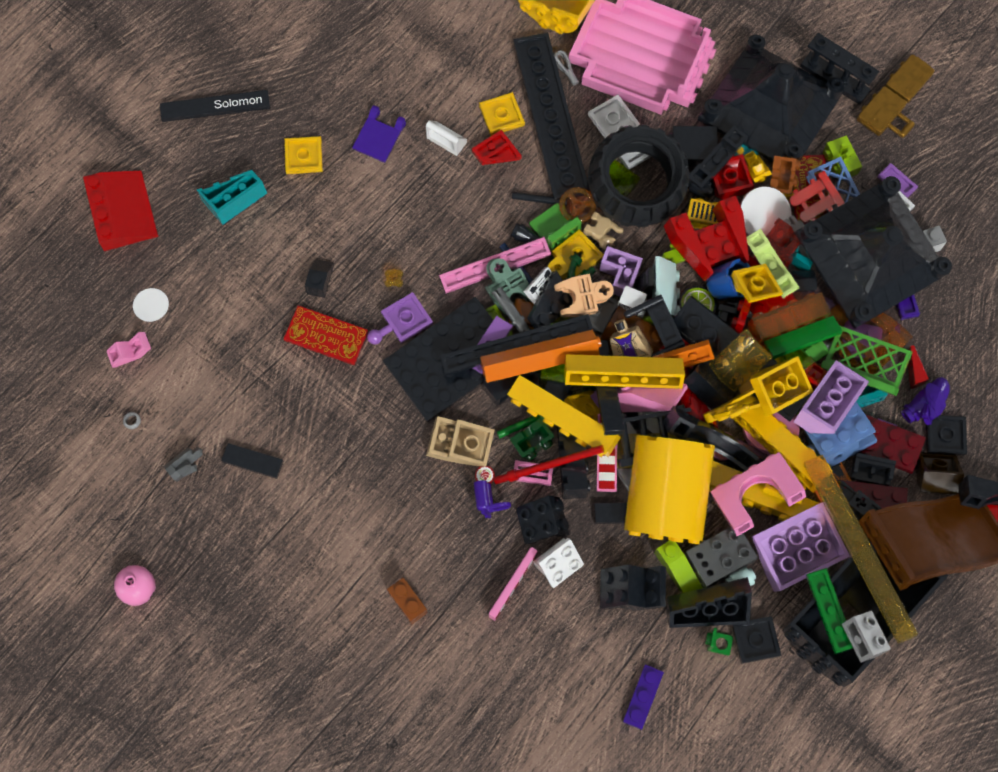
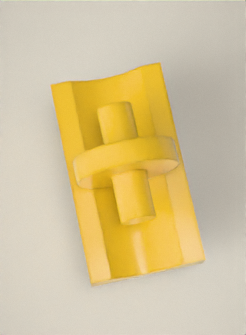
M754 151L744 155L751 178L755 183H761L766 180L767 176L772 175L770 169L759 155L756 156Z

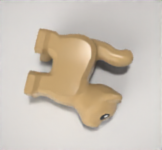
M594 212L590 225H586L583 233L598 241L599 247L602 250H605L607 246L615 247L614 242L616 239L607 234L611 229L616 233H623V228L619 227L608 217Z

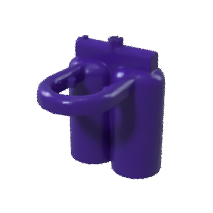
M481 480L473 483L477 510L481 511L485 518L490 519L492 512L511 507L510 502L493 504L491 484L487 483V481Z

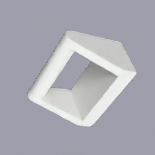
M428 121L426 124L427 139L456 156L467 143L466 138L437 121Z

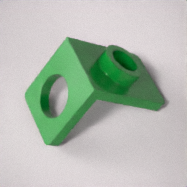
M715 627L710 633L707 632L705 644L708 645L707 651L726 656L730 655L733 636L718 633ZM723 638L727 641L726 649L721 650L717 648V639Z

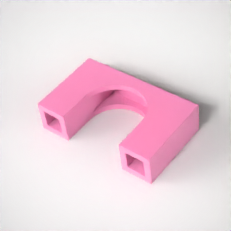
M780 452L769 455L763 462L750 466L744 473L734 475L730 481L719 484L710 491L713 500L736 536L754 527L751 517L742 505L743 494L752 485L767 483L774 486L789 507L806 497L805 489Z

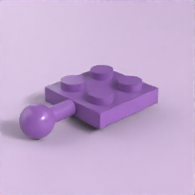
M412 292L381 311L388 325L380 330L374 329L369 331L367 339L371 344L376 345L381 342L383 336L393 331L400 343H403L433 325V321Z

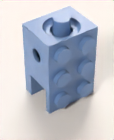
M857 402L854 403L834 434L809 433L804 430L806 440L809 443L806 447L813 449L816 456L822 461L827 462L830 467L837 465L877 442L873 434L876 430Z

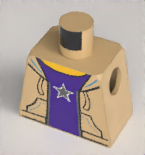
M625 319L614 323L617 332L613 333L610 338L613 356L651 357L653 350L638 326L628 328Z

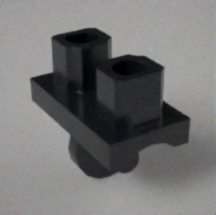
M741 297L736 298L735 301L728 300V306L719 304L716 313L726 323H728L729 317L738 318L740 312L736 310ZM748 312L742 330L745 329L747 323L752 318L753 312Z

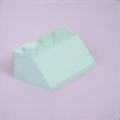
M655 256L652 298L661 294L674 319L680 311V306L677 305V299L680 298V288H677L676 283L679 282L680 272L676 270V263L660 256Z

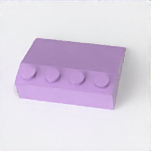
M823 502L752 536L765 575L774 592L782 591L806 579V574L828 568L850 557Z

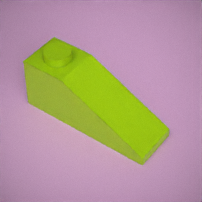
M669 540L656 549L654 554L660 563L666 567L667 573L681 593L703 588L686 556L676 542Z

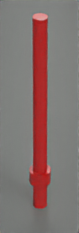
M600 445L520 470H509L506 474L494 477V482L496 485L507 481L514 482L519 480L520 477L604 453V447Z

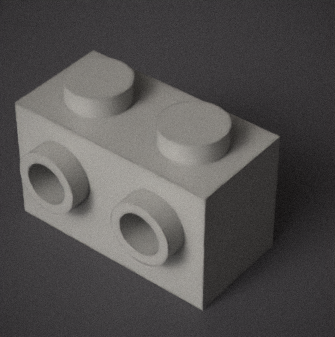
M872 611L854 616L842 624L860 662L878 657L891 649Z

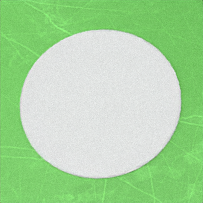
M155 288L141 291L133 302V310L136 316L147 322L162 318L169 306L165 293Z

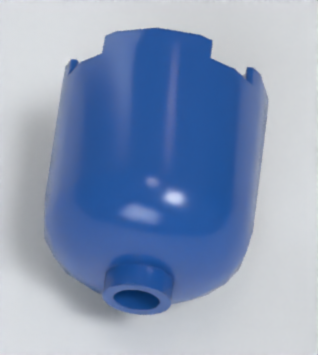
M736 259L712 268L714 273L706 280L709 293L717 300L744 297L742 293L736 291L731 274L734 270L751 267L749 263H743L740 259Z

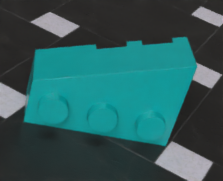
M253 170L230 177V180L220 184L216 182L213 184L214 186L204 190L202 188L197 189L202 202L222 225L267 194L262 180Z

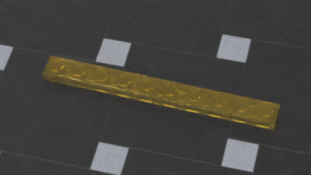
M820 455L804 462V466L897 643L900 644L916 637L918 632L824 456Z

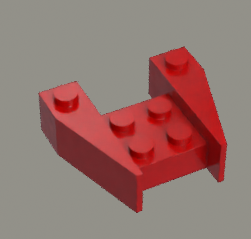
M736 196L719 201L712 209L718 221L716 224L695 231L686 212L670 218L663 226L671 244L704 281L714 273L712 267L734 259H740L743 263L749 261L744 213Z

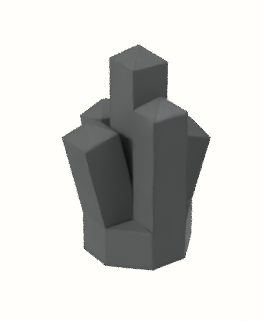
M196 447L192 451V449L186 448L164 466L165 470L176 482L196 472L197 465L193 462L203 455L202 449Z

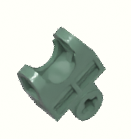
M500 258L492 259L487 263L486 272L492 283L485 286V289L493 303L496 304L504 315L507 316L494 295H492V292L499 287H503L509 299L512 294L517 293L523 296L526 302H531L523 292L529 286V283L521 268H515L511 271L507 262ZM496 265H500L498 271H494Z

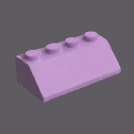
M836 360L805 403L794 423L809 433L834 434L869 381Z

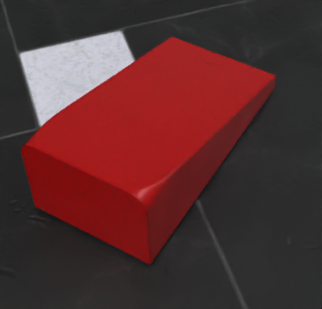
M912 345L908 349L913 352L908 362L910 387L914 389L923 386L929 378L915 346Z

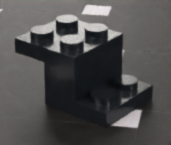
M628 564L601 569L600 609L624 608L640 611L666 607V567L643 568Z

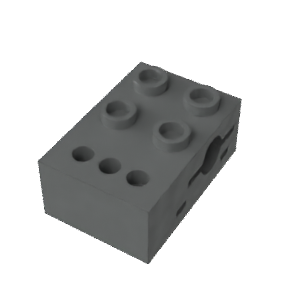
M731 527L691 548L684 554L703 588L720 582L733 572L752 564L758 558L745 535L742 533L736 536Z

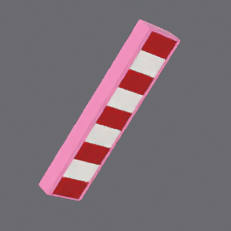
M598 414V423L602 425L601 415ZM617 444L609 457L603 455L601 458L597 455L598 492L617 491Z
M533 547L529 549L490 610L489 618L495 621L537 556L538 551Z

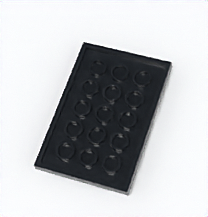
M476 296L383 360L387 369L427 423L484 383V374L472 368L445 375L440 355L478 345L493 322L492 317Z

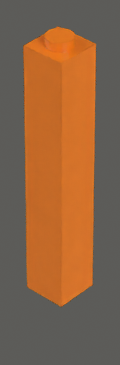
M588 330L481 356L483 374L488 383L565 364L566 354L600 355L601 341L600 337L596 336L593 330Z

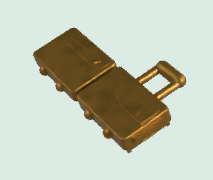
M910 55L906 61H902L900 63L901 67L896 73L890 74V79L878 93L872 95L873 99L867 106H862V111L858 115L857 121L877 136H880L888 127L901 138H904L915 126L914 121H911L900 112L931 78L935 71L919 57ZM897 116L907 123L901 131L891 124Z

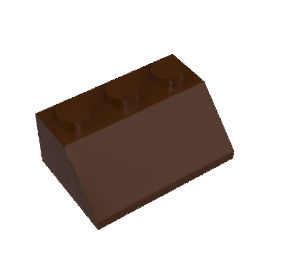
M618 306L600 340L608 341L609 352L613 353L610 338L613 333L617 332L614 323L625 319L628 328L634 326L640 328L653 353L659 351L663 343L655 326L636 315L625 318L624 312L627 310Z

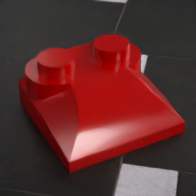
M743 154L733 156L712 179L714 194L720 199L741 196L754 188Z

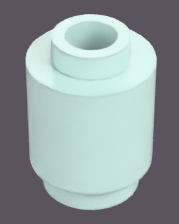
M745 566L730 574L725 579V582L748 577L750 586L755 584L756 575L751 568L748 569Z

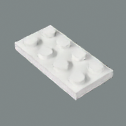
M619 95L588 112L589 118L604 138L613 132H617L622 127L629 125L638 127L640 125ZM640 152L625 153L618 158L626 169L630 170L652 156Z

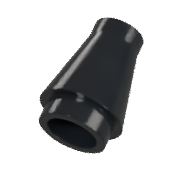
M516 223L510 235L514 240L529 243L539 238L538 235L524 224Z

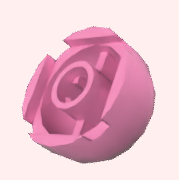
M130 565L121 569L114 580V590L117 597L122 602L131 606H138L148 602L156 589L153 574L145 567L139 565Z

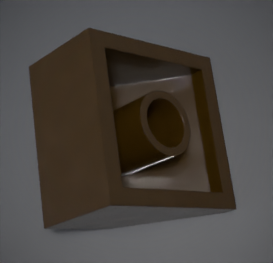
M921 452L917 460V484L920 492L928 494L943 493L945 495L959 494L958 485L964 478V472L955 454Z

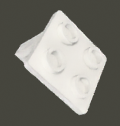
M563 538L533 561L535 567L546 576L553 588L584 565L569 538Z

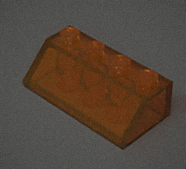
M812 292L805 295L802 300L793 299L787 302L786 306L780 307V305L769 309L767 313L758 312L754 314L748 323L751 342L757 347L764 346V341L827 318L831 311L822 292L818 294Z

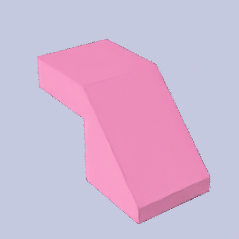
M138 332L130 341L115 342L107 350V354L112 368L141 358L151 347L146 333Z

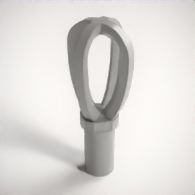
M563 50L556 52L554 57L557 67L565 73L573 86L577 85L579 81L573 73L567 53ZM558 55L563 57L568 69L561 63L557 57Z

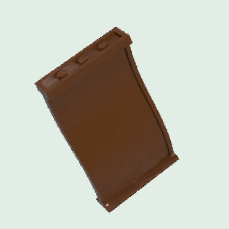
M959 494L936 500L901 503L876 511L875 509L868 510L858 521L900 590L907 589L912 584L937 576L968 572L998 564L997 520L987 505L980 509L960 505Z

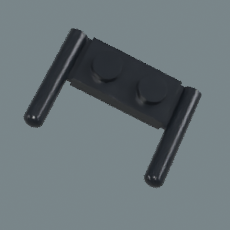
M661 294L624 312L625 318H630L645 310L648 311L665 347L653 353L651 357L685 347V343Z

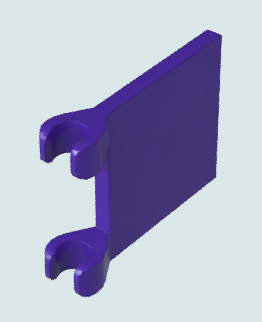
M373 105L352 149L386 163L406 122L405 118L398 117L393 128L377 121L380 110L379 107Z

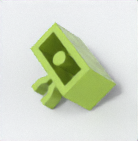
M847 136L826 143L823 150L826 161L830 162L841 157L851 177L859 174L862 165ZM839 164L832 165L831 172L840 175L842 169Z

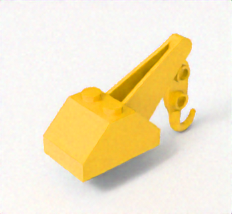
M796 356L752 375L750 382L753 388L704 413L703 417L706 423L716 420L722 421L729 418V416L734 418L760 406L765 416H768L814 391L799 357ZM753 393H756L758 401L749 404L738 405L736 403Z

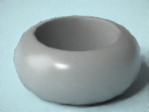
M129 412L123 418V424L128 429H135L141 423L139 414L135 412ZM135 416L137 418L136 423L128 425V418Z

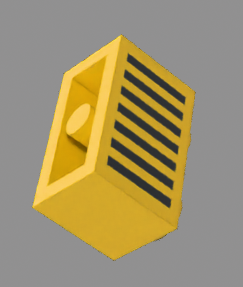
M691 198L687 215L693 228L702 229L718 223L712 210L718 202L711 203L700 198Z

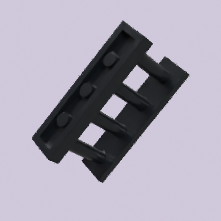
M817 33L808 45V48L814 52H809L801 63L800 68L824 82H828L833 77L840 78L845 84L843 95L860 105L871 90L865 84L869 86L878 75L879 70L822 34Z
M685 405L676 406L684 412L691 411V407L685 408ZM670 411L627 418V414L622 415L625 432L624 435L620 436L624 455H622V459H617L618 467L633 465L634 454L631 453L626 422L638 420L640 435L648 436L646 419L657 417L660 437L668 438V432L663 420Z

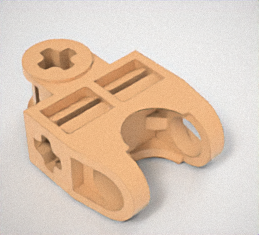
M590 274L571 277L554 285L555 291L568 293L573 299V303L569 308L560 310L561 317H579L586 314H595L598 311L597 304L606 302L614 292L612 284L608 281L592 283Z

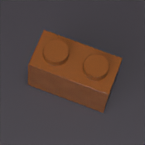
M401 578L387 589L388 594L411 625L428 613L426 607L404 578Z

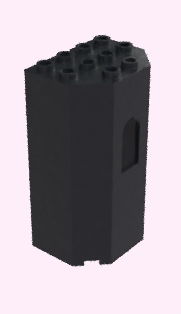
M867 537L830 579L841 608L843 609L849 603L860 614L872 611L889 643L949 575L930 578L912 584L907 589L900 590ZM814 597L805 604L782 630L784 636L797 650L796 654L803 660L807 659L812 664L811 668L816 673H822L838 686L845 687L853 683L874 660L872 658L860 662L854 648L837 654L834 653Z

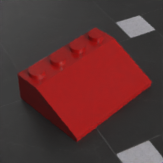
M141 170L99 172L83 177L98 241L104 251L159 237Z

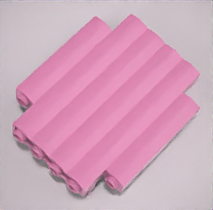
M595 0L570 51L569 59L572 64L586 69L582 76V85L613 97L619 95L626 102L662 115L664 110H668L670 102L687 108L690 103L694 104L697 97L695 91L697 88H701L704 80L701 77L703 73L707 74L710 66L708 61L709 59L713 60L716 49H714L716 41L709 37L711 29L700 27L702 19L651 0H617L616 4L607 0Z

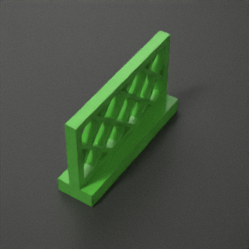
M840 326L842 332L850 334L852 341L842 345L840 341L841 334L835 336L821 368L829 371L835 360H832L834 352L841 349L845 358L838 362L843 364L846 361L848 364L845 365L846 367L869 381L867 386L897 396L898 387L913 352ZM866 339L870 347L860 351L856 342ZM854 343L857 353L847 357L844 347ZM883 345L886 347L888 354L878 358L874 348ZM872 350L875 359L865 363L861 354ZM898 352L905 353L904 361L896 364L892 355ZM859 356L863 365L857 368L852 367L849 360ZM890 356L894 366L883 370L880 360ZM877 362L881 371L874 375L870 374L867 366ZM893 369L896 370L898 376L895 383L887 379L886 372Z

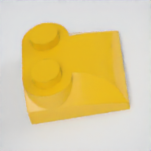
M766 264L734 270L731 274L736 291L742 293L749 303L783 294Z

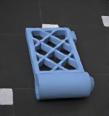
M841 157L807 172L809 176L806 178L809 184H811L810 180L813 178L817 181L814 173L818 171H825L828 177L830 175L838 178L835 188L838 192L846 194L845 203L848 202L849 196L855 198L860 195ZM839 164L842 169L840 175L830 172L832 165ZM841 180L848 182V191L839 188Z

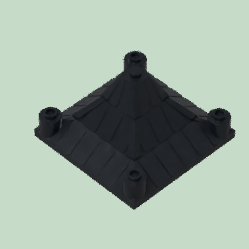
M752 35L711 99L705 102L698 121L707 126H717V131L723 135H726L735 125L749 136L743 145L772 162L774 155L794 157L801 160L841 98L845 84L843 80L837 77L830 78L828 82L822 81L818 77L796 67L794 64L764 49L765 39L761 35Z
M894 176L886 177L881 183L815 221L808 222L794 232L854 329L948 275L952 269L951 261L946 257H939L936 254L931 243L898 193L901 189V183Z

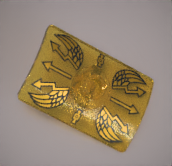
M744 330L709 365L727 387L737 391L752 375L772 359V355L755 340L749 330Z

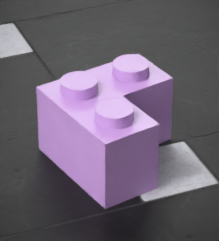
M607 246L601 261L600 271L616 276L613 283V294L621 297L625 286L633 288L643 258Z

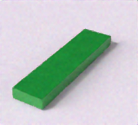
M830 316L764 341V346L770 357L776 359L840 335L842 329L835 317Z
M827 568L806 574L834 653L837 654L853 649L842 626L846 619Z

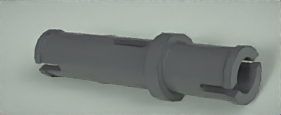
M499 287L497 289L498 292L496 290L493 291L492 295H494L511 320L513 327H516L519 333L531 330L525 322L526 318L520 315L503 290V287Z

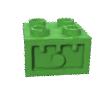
M556 203L529 223L540 238L545 237L550 251H553L579 229L581 230L582 224L578 217L572 220L559 203Z

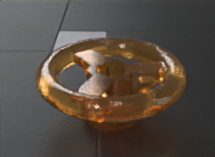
M574 187L568 189L560 198L559 208L567 220H573L576 216L583 213L585 207H590L589 212L579 218L583 223L589 220L596 210V204L591 192L584 188ZM573 193H582L590 201L582 202L576 199ZM567 197L571 201V204L569 206L571 215H569L565 209V201ZM579 204L580 208H576L574 205Z

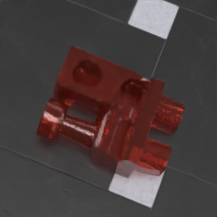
M778 218L774 223L775 226L766 237L786 269H788L787 266L793 261L792 254L799 245H802L796 237L793 228ZM792 237L793 241L787 247H785L784 245Z

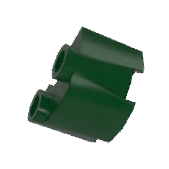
M540 418L526 430L510 438V441L522 458H527L530 461L538 455L537 452L541 449L547 450L554 444L552 442L554 434L546 423L543 422V419Z

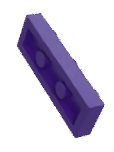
M644 665L623 723L640 730L643 729L664 672Z

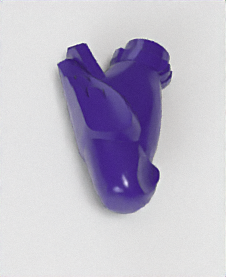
M938 377L932 383H928L914 397L910 404L903 406L904 409L901 411L903 418L908 423L916 422L923 418L926 425H931L932 420L940 416L946 407L945 401L950 392L948 381L943 377Z

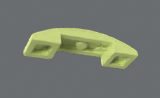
M761 228L746 237L747 244L760 265L766 264L783 292L782 298L798 290L799 286L780 260Z

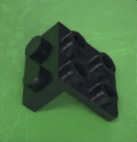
M546 496L517 508V515L525 544H532L552 536L564 537L570 535L568 531L569 523L565 518L564 504L560 497Z

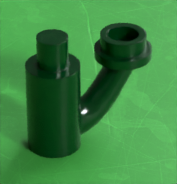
M577 254L569 257L571 262L568 269V279L575 277L576 266L580 267L583 262ZM590 266L587 270L584 269L578 276L590 274L592 280V275L596 270Z

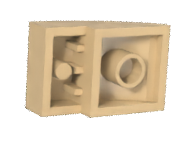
M437 416L426 456L460 464L486 467L495 430L462 420L454 421Z

